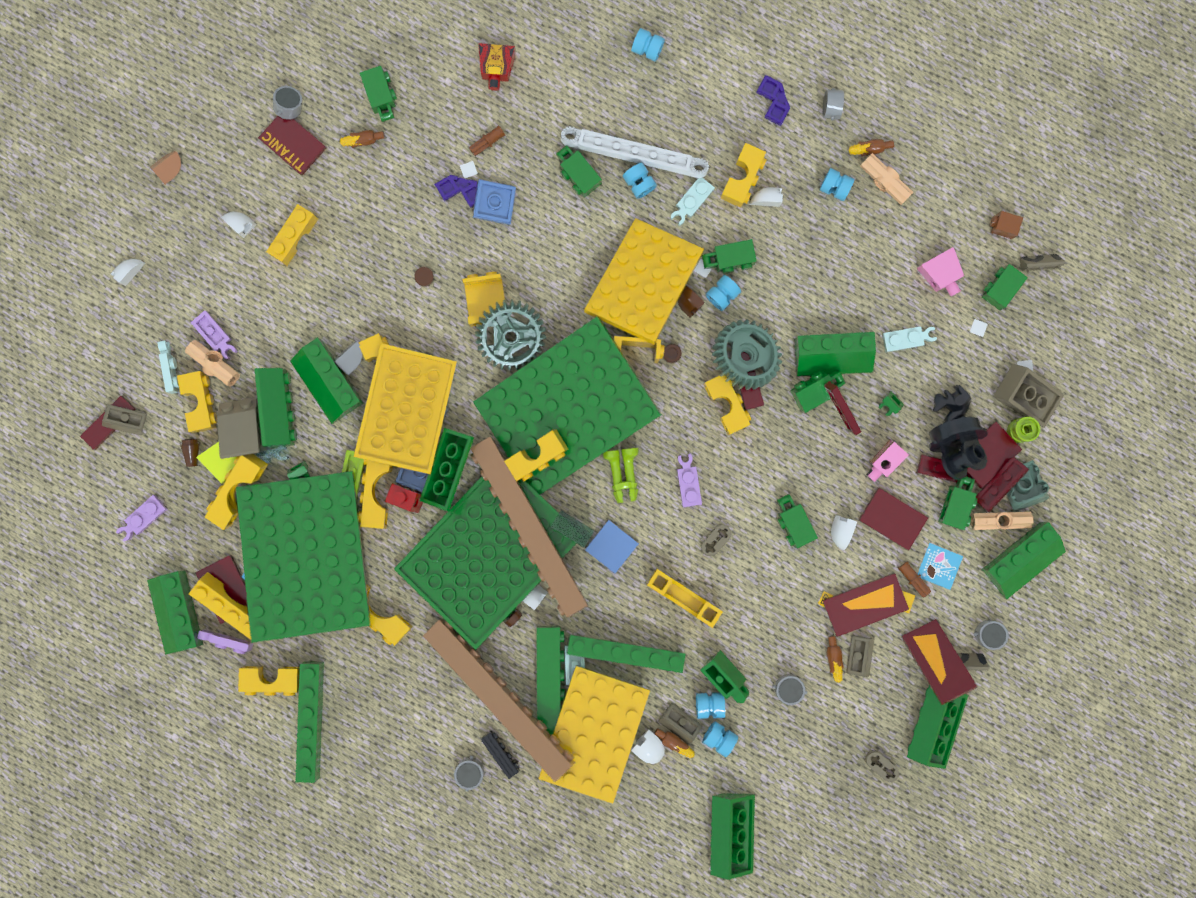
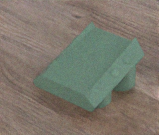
M1033 460L1024 463L1029 471L1007 493L1014 512L1049 499L1047 493L1049 486L1047 482L1041 479L1040 469Z

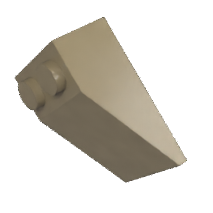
M1012 364L993 397L1024 417L1035 418L1039 425L1045 428L1064 395L1028 367Z
M257 397L220 403L217 413L220 458L225 459L260 452L261 429Z

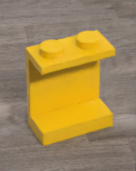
M487 272L485 273L486 276L479 277L478 274L467 275V278L462 279L465 286L469 315L468 324L470 327L482 324L479 321V317L485 318L484 311L490 313L489 306L495 309L496 302L503 306L505 297L501 274Z
M614 336V341L620 350L621 346L655 348L654 363L657 364L659 359H662L664 356V345H661V339H657L653 345L640 338Z

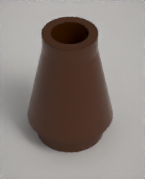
M198 439L182 440L180 447L186 467L198 466V459L196 458L199 455L200 447Z

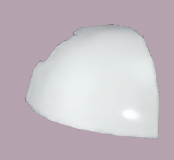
M762 188L752 196L750 205L780 207L783 199V194H781L782 188Z
M233 211L221 216L243 238L257 225L248 216L240 212Z
M139 259L124 260L117 265L111 272V275L119 283L127 286L145 265V262Z
M835 515L831 536L837 547L842 550L847 548L857 521Z
M537 585L523 602L535 610L548 592Z
M647 730L637 740L631 750L641 760L650 764L658 763L665 754L662 742L650 730Z

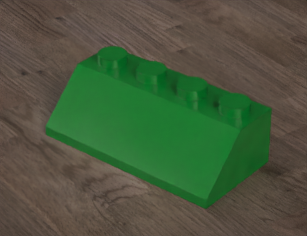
M875 332L797 336L794 339L797 376H811L819 371L831 374L837 370H840L841 374L873 373L876 355Z
M317 337L302 347L290 362L330 423L333 424L364 404V402L342 369L334 362L335 359L324 342Z
M255 368L262 446L269 448L294 446V441H297V433L293 429L292 423L295 422V414L293 410L291 411L290 404L293 403V395L291 391L289 392L288 385L291 384L290 373H287V370L283 368Z
M444 428L435 453L431 474H428L419 501L449 512L474 437Z
M1039 522L982 570L1007 600L1064 554L1066 550L1060 535L1049 522Z
M177 571L147 580L165 655L204 645L203 640L197 638L200 628L193 599L189 595L190 587L186 571Z
M929 685L925 692L924 704L920 708L918 723L914 727L912 742L908 746L907 758L925 766L946 769L969 695L964 694L941 705Z
M723 793L712 796L710 875L731 880L753 873L755 794Z

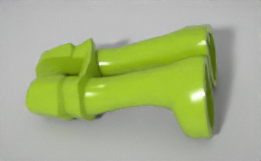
M638 448L621 450L626 481L623 482L619 450L606 451L603 453V458L609 461L611 466L613 495L617 503H623L622 489L628 488L630 501H636L638 489L634 476L633 461L639 453Z

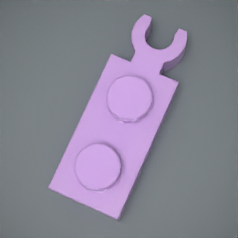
M206 310L190 322L214 351L221 350V354L225 359H230L227 355L228 350L231 349L234 353L238 352L234 346L228 344L232 339Z
M688 454L689 459L687 462L682 461L681 455L678 456V463L682 466V469H677L683 507L702 505L697 469L690 466L692 463L691 454Z
M152 495L124 520L127 526L120 527L116 533L121 534L123 531H126L127 536L123 541H129L133 536V532L136 535L142 533L167 508L156 495Z
M208 630L199 631L197 637L198 639L215 643L217 648H233V652L240 654L251 651L253 643L250 641L213 633Z

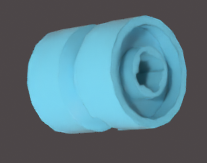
M640 28L631 51L638 55L645 53L646 58L656 62L663 48L665 38L656 34L651 36V32Z
M643 163L634 165L622 176L627 185L632 186L631 191L636 199L644 197L657 187L652 176H648V170Z
M830 168L819 191L828 195L833 193L834 198L844 202L855 179L847 175L840 176L839 171Z
M723 275L716 283L717 287L713 286L705 294L707 299L720 311H723L730 304V299L734 300L741 293L739 286L726 275Z
M720 692L712 693L711 696L707 693H696L697 719H708L710 715L713 718H725L724 696Z
M714 721L705 733L702 743L711 749L715 747L716 752L726 758L736 745L739 736L730 730L725 731L724 726Z

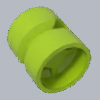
M1032 417L1012 420L1007 427V433L1016 443L1033 441L1039 436L1041 431L1039 422Z

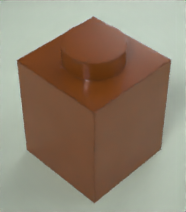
M1000 211L991 219L990 226L992 229L990 233L1014 239L1019 234L1024 217Z

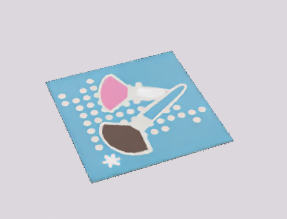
M929 543L918 574L921 575V579L951 590L963 556Z

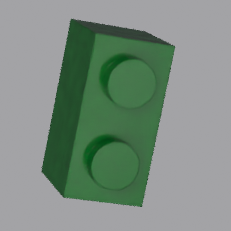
M1011 264L1005 267L1001 266L994 274L995 280L993 282L990 281L983 289L985 293L982 298L999 311L1007 307L1028 278Z

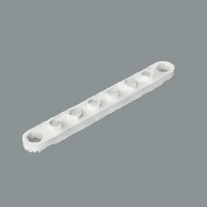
M570 126L561 132V142L568 147L634 163H643L646 166L695 178H703L708 173L709 165L703 158H694L691 155L584 129L579 130ZM572 134L575 138L569 140L566 135ZM700 165L704 169L698 172L694 166Z

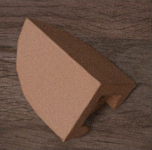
M173 151L150 166L165 185L179 173L181 167L180 156L177 151Z

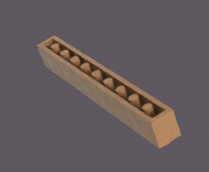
M488 437L471 447L473 452L470 454L475 464L479 463L482 470L480 473L485 481L489 480L491 493L494 497L498 496L501 501L499 507L504 514L507 513L511 520L508 522L513 531H518L520 535L518 540L522 547H527L529 550L528 558L533 565L537 564L539 568L537 573L542 582L546 580L549 588H547L549 595L552 599H557L559 603L557 608L562 616L566 615L569 618L588 607L586 599L521 486L505 464V459L494 439Z
M439 619L423 635L554 782L559 780L575 764L574 756L567 749L564 750L559 745L560 741L558 738L546 731V725L541 720L537 721L534 718L533 711L519 701L520 697L518 694L506 687V681L493 673V667L488 662L484 663L480 658L481 654L474 648H471L467 641L445 619Z

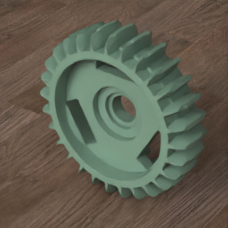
M511 299L510 305H507L505 300H503V306L496 302L495 309L489 306L490 313L483 312L485 318L479 317V321L482 324H476V328L480 331H475V336L480 338H477L475 341L476 344H481L478 346V351L484 350L481 354L482 357L488 355V363L494 360V367L500 363L501 370H503L504 365H507L509 371L512 365L518 370V364L524 367L526 361L528 363L531 362V357L535 359L538 357L536 352L542 353V349L539 346H545V342L541 339H546V335L542 334L546 329L540 326L544 322L542 319L538 320L540 318L539 313L533 315L535 312L533 307L528 310L527 303L521 307L520 300L517 305H514L513 299ZM512 312L524 315L529 319V322L525 324L512 317ZM487 327H493L494 344L492 345L487 344ZM512 331L516 333V339L508 341L505 338L507 332ZM528 345L530 347L525 353L516 357L512 356L514 352Z
M748 319L744 322L741 320L736 323L732 322L730 325L725 326L714 340L715 344L712 349L715 351L712 353V356L717 358L713 363H718L719 365L716 370L721 369L720 377L725 375L727 377L725 382L731 380L733 381L732 386L738 384L739 389L744 386L746 390H749L751 387L753 390L758 387L761 388L768 384L777 375L776 372L780 370L779 365L782 361L779 358L782 354L777 351L781 347L776 346L778 340L772 339L774 333L768 334V328L762 329V323L756 326L755 321L749 324ZM727 342L731 344L730 359L727 356ZM741 352L748 353L749 361L742 359ZM759 368L763 370L762 374L756 376H748L747 374Z

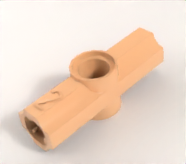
M873 153L860 165L874 179L875 185L881 191L890 194L900 205L913 194V191L899 179V174L893 168L886 167Z
M196 340L191 341L186 347L185 353L203 366L202 370L206 375L216 376L229 387L233 386L239 379L240 374L223 361V356L218 351H210Z
M1031 511L971 514L972 530L1032 528L1033 525ZM1000 516H1003L1005 519V523L1002 526L998 522Z

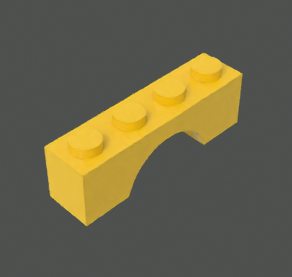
M254 454L236 457L234 468L226 474L224 485L218 488L216 499L206 509L208 512L205 518L222 530L231 527L238 516V505L235 500L236 487L240 483L252 484L258 481L268 466L266 462Z
M364 459L366 473L362 475V484L365 485L364 492H361L360 503L363 504L362 511H359L358 514L359 523H361L360 527L387 529L388 509L378 502L375 495V487L383 475L392 472L393 466Z
M657 568L646 583L647 586L711 628L714 627L723 613L719 608Z
M207 572L199 579L189 595L251 640L248 607L231 599L225 592L223 583Z
M366 584L367 595L369 596L371 588ZM369 605L371 622L369 627L375 632L379 631L383 635L382 639L387 644L397 645L413 627L400 614L393 617H382L376 614Z

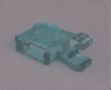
M285 446L254 453V455L267 464L271 463V459L274 458L280 461L289 459V456L282 457L280 455L282 450L287 449Z

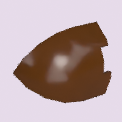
M687 285L677 301L682 311L689 318L705 303Z

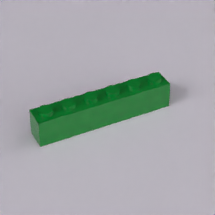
M537 626V721L541 720L547 727L546 731L553 735L561 711V701L565 699V691L561 689V681H564V669H561V662H564V650H561V642H564V631H560V626Z
M572 634L568 636L566 649L567 655L683 673L686 655L682 652Z
M304 661L300 664L295 782L315 783L320 778L324 662Z

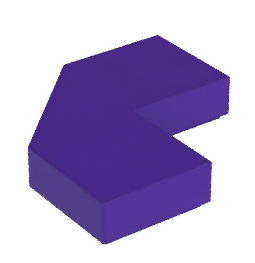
M765 75L756 93L773 101L764 118L781 126L790 110V106L785 96L783 84Z
M449 175L434 184L444 202L461 192L470 208L475 204L477 181Z

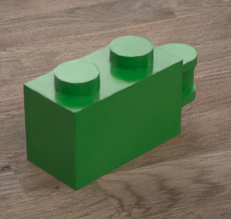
M380 65L360 72L373 112L375 114L379 113L382 122L395 118L392 108L396 107L394 100H397L394 89L389 88L388 83L391 82L388 71H383ZM389 110V112L382 114V111Z
M566 145L556 153L562 162L560 164L562 170L560 174L566 181H571L573 184L572 188L578 196L581 194L585 198L602 184L600 176L578 150L573 153ZM569 154L570 157L565 160L564 157Z
M752 239L715 246L713 253L702 255L704 269L717 267V272H723V274L732 273L737 268H741V270L753 268L752 265H755L757 262ZM715 257L716 263H711L710 258Z
M840 370L834 371L831 374L819 371L811 375V378L807 381L796 383L790 391L799 409L807 413L830 400L831 398L824 384L831 381L838 388L843 386L846 382Z
M966 476L957 481L956 487H949L938 522L965 531V528L971 522V510L977 504V494L971 492L975 479ZM963 484L967 485L966 490L961 489Z
M790 494L777 499V503L782 511L778 513L779 518L777 522L781 529L785 528L788 534L786 539L790 546L798 549L818 539L801 504L795 505ZM790 503L791 507L785 509L784 505Z
M721 650L712 656L700 669L725 699L732 696L737 703L742 704L749 696V690L744 685L746 678Z

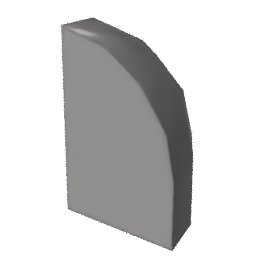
M357 341L343 350L334 361L347 375L357 368L362 359V352Z

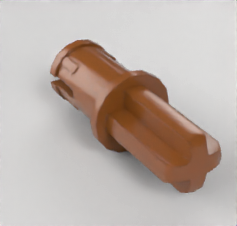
M498 125L488 134H483L481 139L469 147L471 153L477 156L488 147L491 148L492 144L505 136V133Z
M908 561L898 568L909 581L908 584H911L921 597L924 598L930 594V588L920 578L921 575L917 574L910 566Z

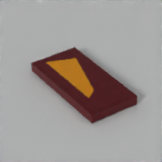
M895 573L822 600L836 637L909 610Z
M936 619L902 636V640L941 705L977 688L975 681Z

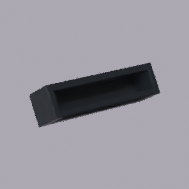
M490 731L481 738V741L508 779L519 772V765L517 762H513L510 752H506L505 745L498 741V736L495 732Z

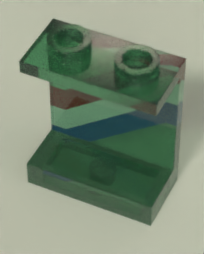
M562 510L551 525L553 529L583 548L594 533V530Z

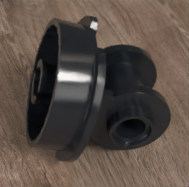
M964 417L954 419L936 426L929 432L931 439L929 449L932 452L942 453L943 467L951 478L955 480L965 478L969 467L977 471L986 467L987 456L979 440L985 438L988 432L987 429L981 427L978 418Z

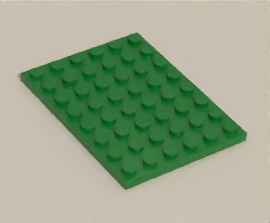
M599 316L473 401L508 458L519 451L525 450L530 458L537 459L541 454L537 440L552 430L557 429L568 447V450L564 452L565 456L558 461L552 459L548 462L550 466L542 471L535 470L532 472L534 476L526 480L540 495L662 415Z
M353 471L236 487L251 643L371 626Z
M483 477L463 495L449 512L394 568L475 650L486 641L542 581L537 573L539 571L537 564L533 565L528 558L529 550L527 547L523 548L520 544L518 531H513L508 522L511 520L509 515L502 512L499 507L501 501L498 496H493L489 489L491 487L489 480L485 481ZM518 480L519 485L563 559L584 536L526 481Z

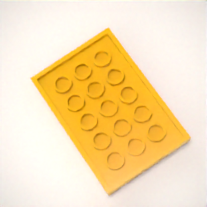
M635 218L586 305L584 313L593 317L599 316L601 321L654 345L700 260L704 248Z
M381 343L354 457L431 474L457 361Z
M576 665L553 735L560 741L559 745L564 750L567 749L574 756L575 764L556 782L542 768L538 779L613 804L650 690Z

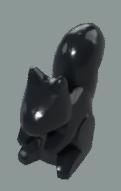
M956 385V391L952 394L948 390H944L946 397L942 394H936L934 397V412L944 407L950 411L945 417V422L966 417L965 414L969 410L972 399L961 385Z

